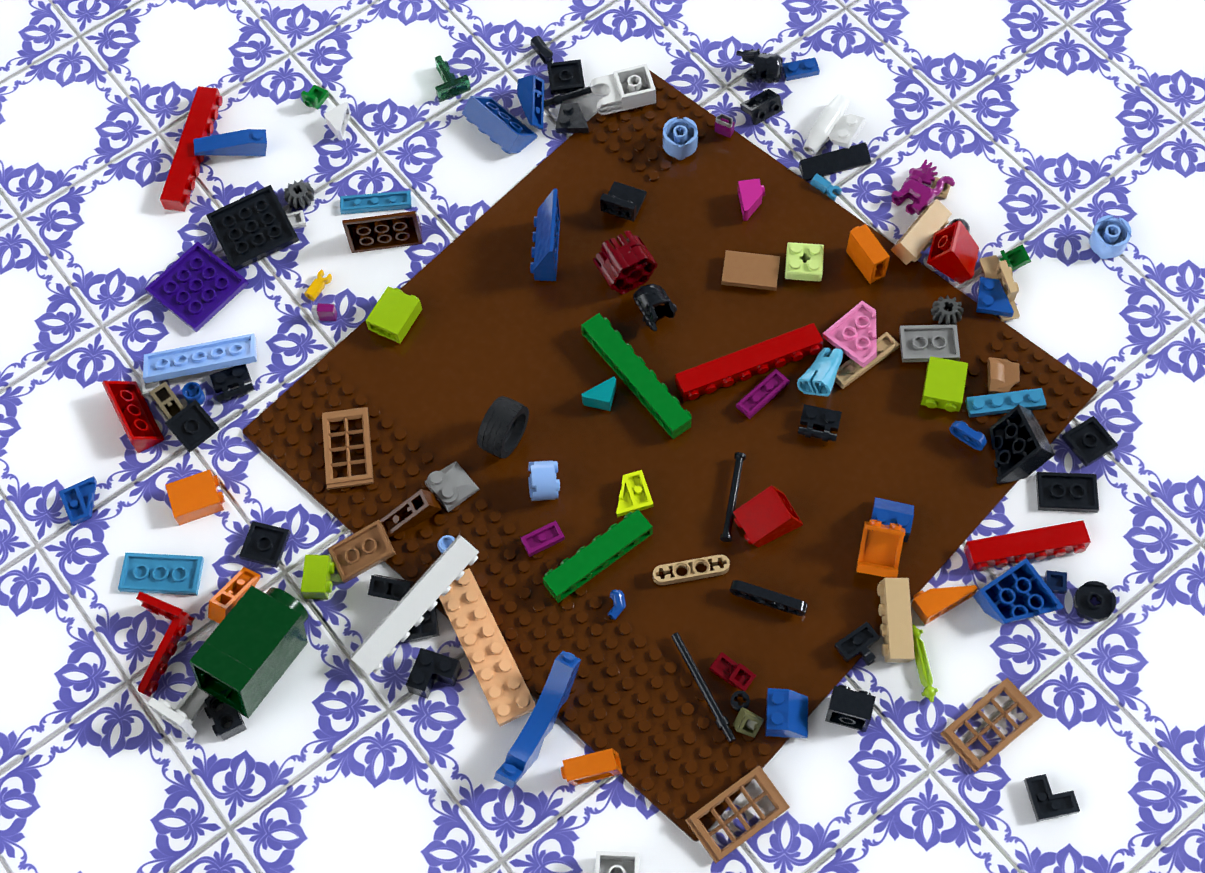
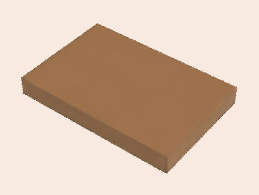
M726 250L721 285L776 291L780 256Z
M380 520L373 522L328 548L340 578L344 583L396 555Z

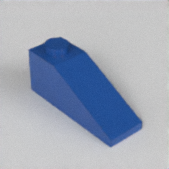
M535 75L520 78L517 83V96L529 125L542 130L544 80Z

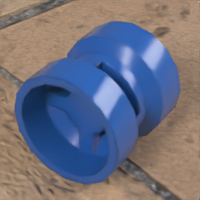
M189 382L182 388V394L188 404L195 399L200 405L204 403L205 394L198 383Z

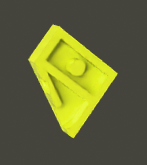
M642 470L623 475L616 511L617 517L627 515L636 510L641 511L652 508L653 501Z

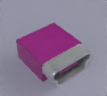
M724 114L718 115L715 121V132L731 138L735 126L733 118Z
M318 303V305H312L311 313L314 320L336 321L337 311L334 304Z

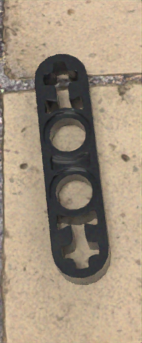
M733 580L729 590L735 596L797 616H804L808 604L802 600L739 580Z

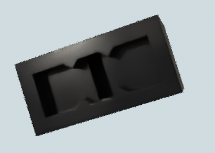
M374 574L371 575L368 595L400 601L414 586V582Z
M228 689L221 691V693L225 695ZM214 696L205 699L207 707L204 710L208 718H212L214 721L212 729L217 737L221 736L225 741L247 730L241 714L237 710L224 704V707L217 711L216 707L222 702ZM232 721L230 727L224 728L226 722Z

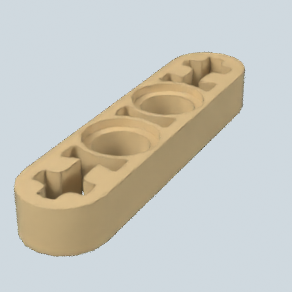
M714 555L659 565L653 570V580L658 585H669L719 576L728 572L730 561L725 555ZM718 561L724 564V568L718 566ZM710 562H712L713 571H710ZM698 564H704L707 570L700 573L696 571L695 567ZM683 567L687 570V574L679 576L676 574V570ZM670 569H673V578H671ZM659 572H663V574H665L664 579H661V577L658 576Z

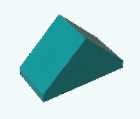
M612 377L582 393L583 405L610 411L617 388L616 378Z

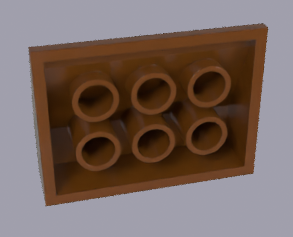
M416 211L342 220L352 253L423 244L420 219Z

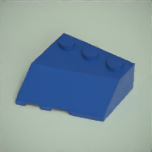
M1027 558L973 595L983 611L1002 624L1064 609V606Z

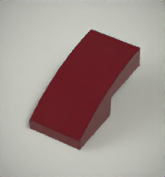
M723 652L719 653L709 667V670L718 677L744 692L757 676L741 663L737 664Z

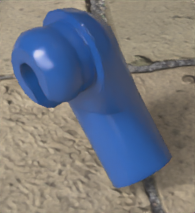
M614 589L610 593L614 606L607 614L610 618L616 620L626 607L624 593L621 590Z

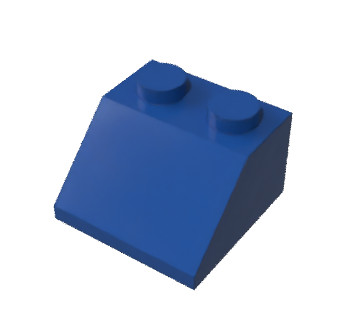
M875 497L871 519L881 521L883 525H890V523L902 525V528H905L906 531L903 542L907 543L912 528L914 505Z
M768 688L766 695L765 736L807 739L808 697L789 689Z

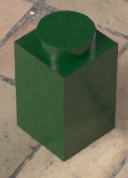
M251 585L190 659L189 662L198 688L210 696H214L220 702L234 708L238 713L249 719L308 643L304 623L309 615L304 606L289 593L279 588L271 587L264 593ZM228 689L225 695L221 693V691Z

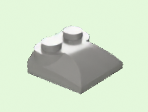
M456 461L440 471L430 473L425 481V485L435 494L437 500L447 512L479 491L478 486Z

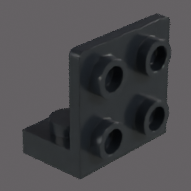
M615 181L608 195L603 193L600 198L601 211L634 222L647 192Z

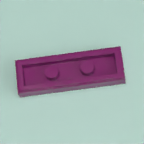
M775 369L736 404V408L751 419L789 384L790 380Z

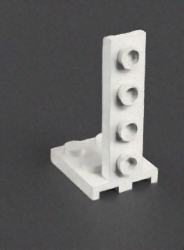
M195 681L175 709L170 707L171 705L162 698L158 701L152 697L147 705L159 718L167 721L173 727L181 730L193 739L197 731L191 724L206 705L205 699L211 696L200 690Z

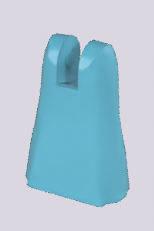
M823 348L812 365L798 379V389L808 395L829 396L843 359V350Z

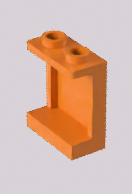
M871 519L869 522L865 521L856 572L897 578L903 539L906 533L905 528L896 523L883 525L878 520Z

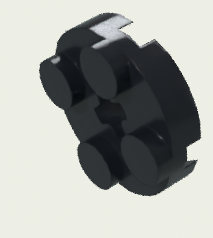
M1088 581L1075 592L1073 603L1076 613L1080 618L1092 622H1101L1107 620L1115 610L1116 597L1113 591L1111 592L1104 583ZM1095 597L1096 601H1099L1100 604L1095 606L1090 600Z

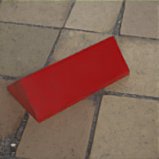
M136 381L102 382L117 416L137 453L164 441V437Z

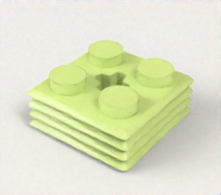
M788 242L785 279L822 281L824 245Z

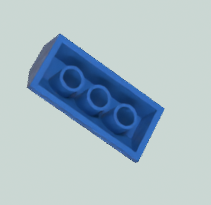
M470 96L462 111L468 122L475 124L480 132L487 134L493 143L499 144L505 153H519L538 137L537 134L492 97Z

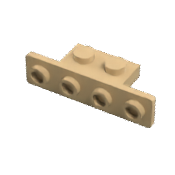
M996 255L980 258L979 263L984 277L1000 280L1013 308V316H1000L1001 321L1018 319L1020 314L1014 300L1019 292L1017 282L1013 280L1012 268L1008 267L1006 260L999 262Z

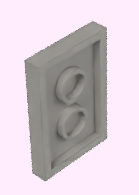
M909 325L899 327L902 362H928L930 356L954 361L960 360L957 325Z

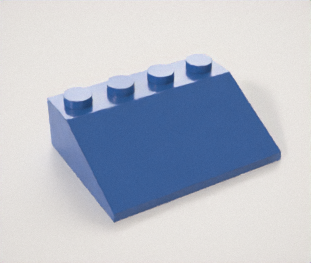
M553 189L538 208L537 216H534L536 231H533V242H535V247H532L531 250L534 262L530 264V273H534V280L556 281L560 211L558 190Z

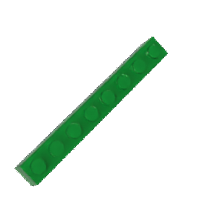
M598 313L581 324L582 335L672 439H675L691 428L692 416L690 412L680 406V402L675 396H671L667 386L657 380L652 369L649 370L645 366V362L640 356H636L632 346L622 340L620 332L611 327V323L606 317L603 318Z

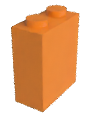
M866 224L854 227L849 234L846 252L869 284L886 276L890 256Z
M210 469L165 484L173 515L179 526L224 510L223 503L225 498L222 491L219 492L218 486H221L217 475H213Z

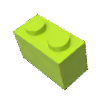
M305 555L301 594L304 599L328 600L329 593L332 592L333 588L332 581H330L331 574H334L335 564L329 555Z

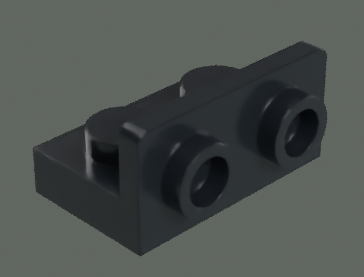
M770 89L740 104L741 110L751 116L754 125L783 110L780 95Z

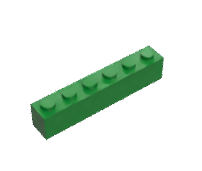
M639 510L628 513L620 523L611 525L606 533L596 536L591 544L578 549L573 557L564 559L558 568L549 570L543 578L545 588L558 603L650 537L653 534V526Z

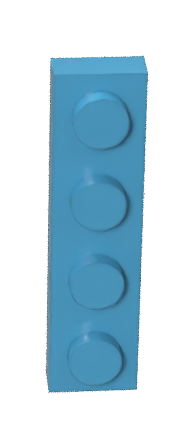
M1042 388L966 397L965 400L969 418L1008 413L1018 404L1029 410L1044 409L1047 405Z

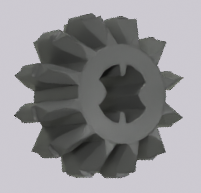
M302 179L299 182L294 180L293 184L288 183V188L284 189V198L290 208L294 207L298 210L299 207H302L304 209L306 205L311 206V201H314L313 188L308 182L304 183Z
M947 295L944 299L940 296L938 301H935L932 305L931 315H933V321H939L938 325H956L957 322L961 321L964 312L961 302H956V297L950 299Z

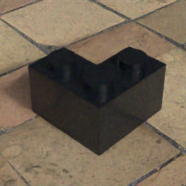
M421 648L406 683L409 693L428 699L435 680L455 686L462 668L460 661Z

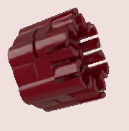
M624 231L626 239L620 234L617 236V241L615 238H612L609 241L603 242L600 249L601 252L593 258V262L610 288L620 294H625L645 284L658 266L640 237L633 236L631 231Z

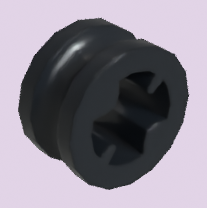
M744 691L734 692L731 697L732 708L736 711H740L742 707L747 709L750 701L748 694ZM738 697H742V700L746 701V703L743 702V704L740 706L738 705V702L734 700H738Z

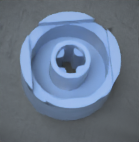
M683 117V119L671 118L663 127V149L668 155L675 157L677 160H683L685 157L692 155L698 146L696 123L687 117Z
M1113 215L1101 217L1095 224L1089 238L1091 249L1101 259L1105 260L1120 256L1125 251L1130 240L1131 227L1123 218H1114Z
M557 461L529 462L528 471H531V474L528 477L531 501L555 500L558 498L560 480L556 479V473H558Z

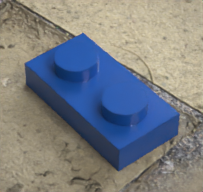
M815 57L782 63V71L786 81L816 76L820 72Z

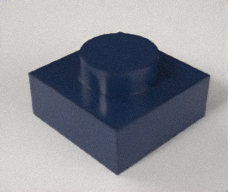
M1049 570L1045 572V583L1053 593L1066 594L1067 572Z

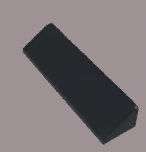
M864 142L850 146V148H842L800 160L799 170L803 179L809 181L812 180L816 173L824 177L870 164L871 158L868 146Z

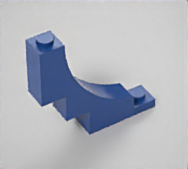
M562 651L554 660L546 684L528 721L507 753L505 762L495 773L494 779L513 788L537 760L544 738L553 729L559 709L568 700L581 659L575 657L574 654Z

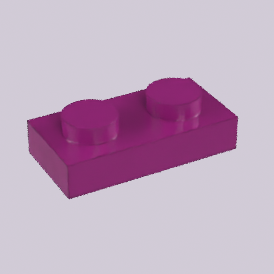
M553 521L520 537L530 557L565 540V536L557 522Z

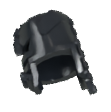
M760 49L736 51V55L742 56V61L753 64V69L744 73V79H747V82H759L763 79L766 83H777L781 79L783 59L780 55L760 53Z
M648 284L641 286L633 294L634 301L643 314V322L645 321L646 326H649L653 332L657 331L656 321L665 316L674 318L677 307L671 302L666 291L661 286Z

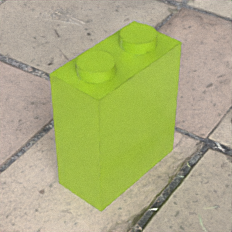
M388 286L365 320L368 330L400 344L422 311L421 302L414 295L405 294L398 288Z
M930 356L927 364L921 405H925L928 408H941L949 412H959L963 401L968 363Z

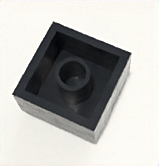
M845 685L834 686L825 721L866 732L871 721L876 696H872L870 692L863 690L859 692L853 691Z

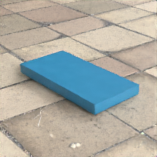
M125 552L118 590L120 592L198 596L204 558L203 556Z

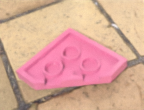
M864 301L857 304L822 333L826 341L836 348L842 349L845 355L863 368L877 357L876 310Z

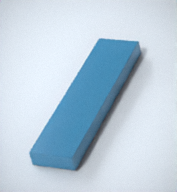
M410 190L340 196L341 215L412 209Z

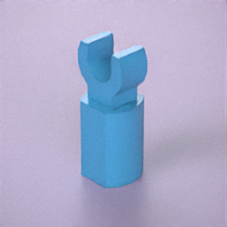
M817 173L810 182L812 186L822 193L828 194V197L833 201L837 197L833 192L841 194L842 189L839 186L831 185L832 183Z

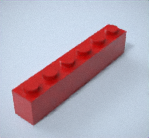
M1084 520L967 541L964 552L970 571H984L993 566L1002 568L1010 563L1016 562L1018 564L1026 558L1028 560L1035 559L1040 561L1053 555L1061 557L1070 552L1075 554L1086 551L1091 541Z

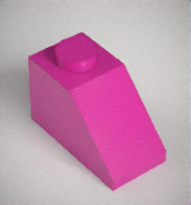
M760 178L738 181L737 192L743 221H747L762 204L765 188L764 185H761Z

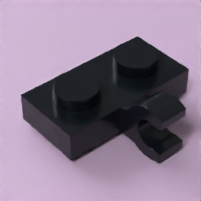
M866 622L835 643L834 647L846 662L860 654L863 661L869 666L875 662L876 656L868 647L876 643L880 637L870 624Z

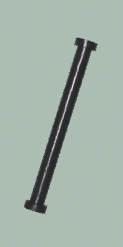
M741 452L734 454V459H736L723 534L720 535V540L724 542L732 541L733 511H735L742 465L746 459V454Z

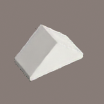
M344 102L324 113L327 125L341 141H343L351 115L348 102Z

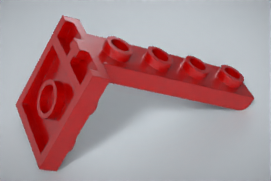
M139 592L136 599L142 602V607L159 616L160 614L171 621L138 686L139 692L151 697L152 693L158 688V681L161 675L168 668L169 659L177 651V644L180 638L186 633L187 624L192 625L195 618L189 616L181 608Z

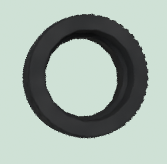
M498 397L482 420L477 436L478 446L497 457L507 458L517 447L528 423L529 409L508 397Z

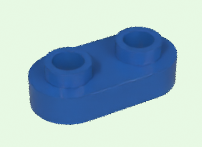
M954 421L949 428L953 436L976 450H982L987 444L983 433L973 430L963 421Z

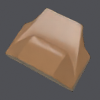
M988 358V394L1009 392L1016 383L1020 382L1019 363L1010 362L1008 359Z

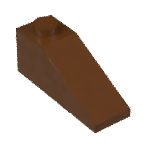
M421 489L380 521L388 538L428 520L442 508L433 492Z

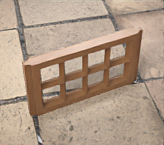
M368 407L322 413L327 490L374 484ZM362 418L363 429L348 431V420ZM344 421V432L330 433V422ZM363 433L364 444L349 446V435ZM345 435L346 446L331 448V437ZM364 448L365 459L350 461L351 449ZM346 450L347 461L332 463V452ZM365 463L366 474L351 476V465ZM347 465V477L333 478V467Z
M1006 678L944 729L940 735L976 773L1043 715ZM1003 691L1015 702L1006 710L994 699ZM990 702L1001 713L992 722L981 711ZM1017 706L1029 717L1020 725L1008 715ZM976 713L988 724L979 733L968 722ZM1003 717L1015 728L1006 737L995 726ZM963 724L974 734V737L966 744L954 733ZM990 728L1002 739L993 748L982 737ZM977 739L988 750L980 759L968 748Z
M759 765L685 821L716 864L784 813L790 806ZM753 779L756 780L764 791L755 799H752L743 787ZM739 789L749 802L740 810L735 807L729 798ZM764 796H767L776 808L767 816H764L756 805V802ZM724 800L734 812L725 821L721 819L714 809ZM752 806L761 820L750 828L741 814ZM708 812H711L720 824L710 832L707 831L699 820ZM736 817L747 830L737 838L734 837L726 826ZM720 829H723L732 841L723 849H720L711 837Z

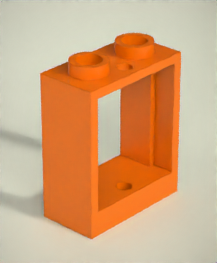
M613 748L562 760L564 765L561 767L562 777L574 786L623 774L619 753Z

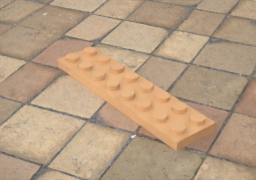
M470 568L464 570V575L458 581L454 580L449 585L451 587L449 592L445 596L440 595L439 599L498 725L501 727L532 712L536 704Z

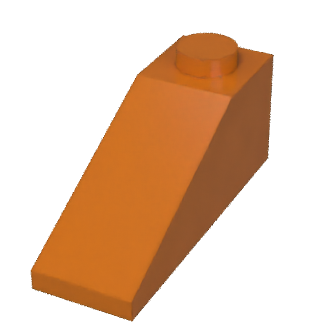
M243 567L209 600L208 618L220 624L251 585L255 587L261 575Z
M976 585L933 588L926 592L922 590L913 596L914 599L911 607L924 625L973 597L978 588Z

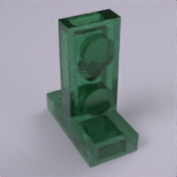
M441 55L434 57L436 69L444 84L435 87L439 102L471 90L467 75L456 78L454 73H450L449 64L447 61H443Z

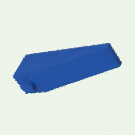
M246 129L193 139L194 155L266 156V129Z

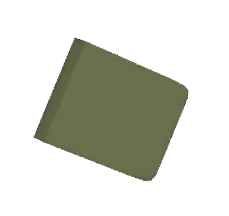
M742 707L733 725L737 732L755 738L764 719Z

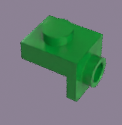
M313 85L309 92L302 91L301 96L306 106L318 110L329 97V92L317 85Z
M1023 244L1007 253L1004 250L1000 251L1002 254L1000 261L1006 260L1008 267L1012 268V272L1032 262Z

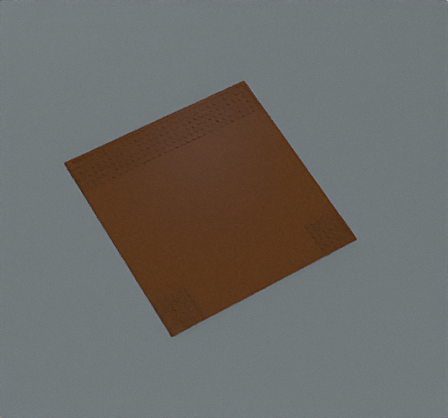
M650 71L656 89V103L607 115H601L597 112L587 121L589 133H574L400 289L405 294L418 297L422 306V311L400 344L368 330L366 321H364L243 429V434L353 534L373 522L381 520L419 490L430 491L425 485L429 474L434 471H440L456 461L478 486L479 491L449 512L439 502L442 509L428 520L390 537L389 540L396 555L384 562L404 580L413 581L415 584L442 554L438 549L440 538L450 535L456 539L458 535H461L479 553L477 554L478 559L471 566L468 564L464 570L470 568L530 694L537 700L539 699L554 660L562 651L572 653L575 657L581 659L568 700L559 709L557 718L594 752L611 748L618 752L623 771L621 776L689 838L697 842L699 841L685 820L760 765L763 769L790 739V737L765 736L766 695L768 688L789 689L807 696L809 717L830 694L834 686H837L862 658L858 654L846 662L835 649V643L866 622L870 624L879 637L881 636L880 625L882 624V616L879 615L878 611L881 600L877 594V586L881 580L887 577L856 572L864 523L871 520L875 497L914 505L911 533L908 542H903L897 576V578H909L911 602L914 599L913 596L925 587L1019 481L1016 480L999 485L996 480L998 471L994 465L996 457L995 450L992 449L989 428L1007 413L969 418L965 402L966 397L989 395L988 358L1008 359L1010 362L1019 363L1020 382L1016 383L1009 392L1042 388L1047 405L1044 409L1031 411L1050 445L1097 392V388L1008 324L1002 322L995 315L976 312L977 302L918 260L916 262L911 261L905 265L891 251L895 244L870 226L868 228L888 253L890 259L886 276L869 284L846 252L850 231L854 227H860L866 223L735 130L731 138L715 132L716 117ZM675 117L677 119L687 117L693 120L698 130L697 149L692 155L685 157L683 160H677L675 157L668 155L663 149V127L668 120ZM760 178V183L765 188L762 204L747 221H743L737 192L738 181ZM615 181L647 192L634 222L601 211L600 198L603 193L608 195ZM557 189L560 233L556 281L534 280V273H530V264L534 262V258L531 256L532 247H535V242H533V231H536L534 216H537L538 208L551 191ZM624 231H631L633 236H639L658 264L649 280L641 286L648 284L661 286L666 291L671 302L677 307L674 318L665 316L655 322L657 331L654 332L649 326H646L645 321L643 322V314L633 298V294L641 286L625 294H620L610 288L593 262V258L601 252L602 243L612 238H615L617 241V236L620 234L626 239ZM788 242L824 245L822 281L785 279ZM726 250L780 256L776 291L721 285ZM947 295L950 299L956 297V302H961V307L964 310L961 321L956 323L960 350L959 361L968 363L963 401L959 412H949L945 409L928 408L925 405H921L928 362H902L901 345L844 389L834 382L829 396L804 394L797 387L798 379L812 365L819 353L807 355L799 361H791L780 368H772L764 374H756L748 380H740L729 387L719 388L711 394L705 393L695 400L683 401L675 384V374L812 323L815 324L823 339L822 349L831 348L833 350L836 347L826 341L822 333L861 301H864L876 310L877 339L888 332L899 344L900 326L938 325L939 321H933L931 309L933 308V303L938 301L940 296L944 299ZM598 313L603 318L606 317L610 321L611 327L620 332L622 340L632 346L636 356H640L644 360L645 366L649 370L652 369L657 380L667 386L671 396H675L679 400L680 406L690 412L692 416L691 428L675 439H672L582 335L581 324ZM844 353L840 366L850 359ZM777 369L790 380L789 384L749 419L736 408V404ZM612 377L616 378L617 388L610 411L583 405L582 393ZM501 396L513 399L529 409V418L524 434L517 447L507 458H500L488 453L477 444L478 431L482 420L492 403ZM804 404L842 412L838 432L830 431V433L837 434L836 442L830 440L825 442L820 438H806L805 435L798 434L799 426L807 428L806 425L800 424ZM368 407L374 484L327 490L322 413ZM362 418L348 420V431L363 429ZM344 421L330 422V433L345 431ZM954 421H963L973 430L983 433L987 444L982 450H976L953 436L949 430L950 426ZM813 427L815 430L824 431V429ZM363 433L349 435V446L364 444ZM345 435L331 437V448L346 446ZM364 448L350 450V461L365 459ZM346 450L332 452V463L347 461ZM736 452L746 454V459L742 465L735 510L773 485L785 494L803 523L801 527L761 547H757L753 544L750 545L744 537L746 533L743 528L740 529L734 521L736 518L734 515L731 530L732 541L724 542L720 540L725 524L736 460L734 459V454ZM535 461H557L558 473H556V479L560 480L559 497L555 500L531 501L528 483L531 471H528V463ZM365 463L351 465V476L366 474ZM347 465L333 467V478L348 476ZM642 470L653 501V507L641 510L640 512L653 526V534L558 603L543 584L544 575L549 570L558 568L564 559L573 557L581 547L591 544L596 536L606 533L611 525L618 524L623 520L626 515L620 517L616 515L623 475ZM556 521L565 536V540L529 557L520 537ZM714 555H725L730 561L728 572L719 576L669 585H658L653 580V570L659 565ZM718 561V566L724 568V564ZM710 562V571H713L712 562ZM698 564L695 569L697 572L703 573L707 570V567L704 564ZM680 567L676 570V574L685 576L687 570ZM670 569L671 578H673V569ZM659 572L658 576H660L661 579H664L665 574H663V572ZM732 581H743L802 600L808 604L804 616H797L735 596L729 591ZM614 589L621 590L624 593L626 607L616 620H613L607 614L614 606L613 600L610 597V593ZM438 598L436 600L438 602L436 609L449 620ZM674 633H679L723 716H726L730 722L729 727L736 738L734 742L729 743L723 731L717 727L715 723L716 718L671 637ZM720 652L726 654L737 664L741 663L757 675L745 691L750 699L747 710L764 719L755 738L737 732L733 725L739 711L732 708L731 697L734 692L741 690L730 685L709 670V667ZM738 697V700H734L738 702V705L740 706L743 704V702L746 703V701L742 700V697ZM751 781L743 787L746 788L751 783ZM740 789L729 797L732 802L742 793ZM724 800L714 809L721 816L729 805ZM708 812L699 819L707 831L717 821L711 812Z

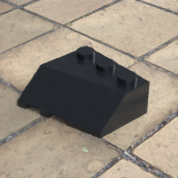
M1019 404L989 428L992 449L995 450L996 460L994 465L998 471L996 480L999 485L1028 477L1055 455L1033 412Z

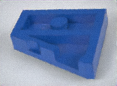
M980 277L976 312L1006 317L1013 316V308L999 279Z
M94 476L59 491L72 526L92 518L97 480Z

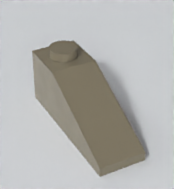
M166 382L149 392L168 420L184 409Z

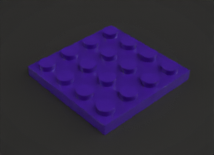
M197 241L147 286L145 290L197 333L249 283L247 279Z

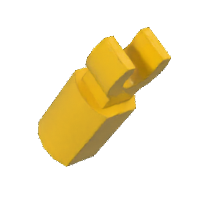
M320 270L317 274L318 278L314 279L304 295L308 299L315 301L325 288V284L332 281L331 274L323 278L324 271Z

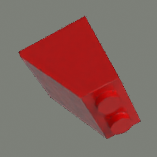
M958 220L934 233L927 263L961 284L972 279L974 276L979 247L963 223Z
M773 485L733 511L736 516L734 521L746 533L744 535L746 541L750 545L753 544L757 547H761L803 525L785 494Z

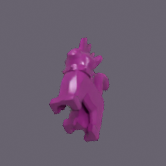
M927 159L920 168H911L909 170V177L906 178L901 189L893 191L891 195L892 202L897 206L901 205L908 198L913 201L912 204L906 206V212L910 215L915 213L920 215L927 205L941 193L945 183L950 186L955 185L953 178L950 176L941 177L933 189L924 185H931L932 181H935L934 176L938 175V172H934L937 166L931 168L932 162L927 165Z

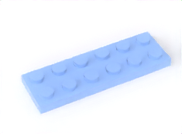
M255 334L144 354V382H158L257 362Z

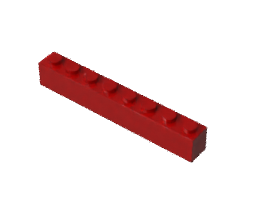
M201 86L197 88L160 197L164 209L185 212L187 205L190 203V194L195 188V179L200 173V164L204 161V155H194L193 139L207 137L213 133V125L218 118V109L223 103V98L218 88Z
M812 323L675 374V384L683 401L695 400L705 393L711 394L719 388L729 387L740 380L745 381L756 374H764L772 368L783 367L786 363L799 361L810 354L815 355L822 350L823 339L815 324Z

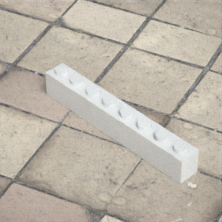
M458 535L350 656L351 660L368 675L372 672L376 673L383 665L381 661L386 656L389 658L396 651L397 648L395 646L398 642H404L410 635L409 630L413 626L417 627L423 621L424 617L422 615L427 610L430 612L437 605L438 602L436 600L439 596H445L451 589L449 585L454 580L458 581L464 575V568L468 564L470 566L474 564L478 559L477 554L479 551L461 535Z

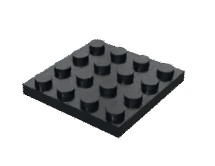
M271 185L206 215L231 267L235 271L299 241Z

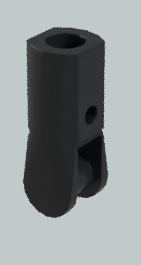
M540 36L533 37L530 40V45L543 63L546 65L547 63H552L553 52L547 47Z

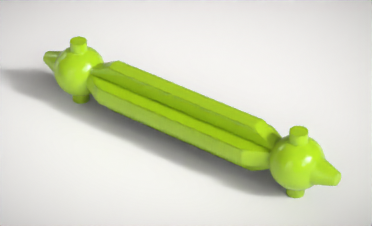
M912 624L915 661L921 684L925 687L921 695L927 697L932 703L938 689L932 687L933 678L924 642L920 639L923 630H919L915 624Z

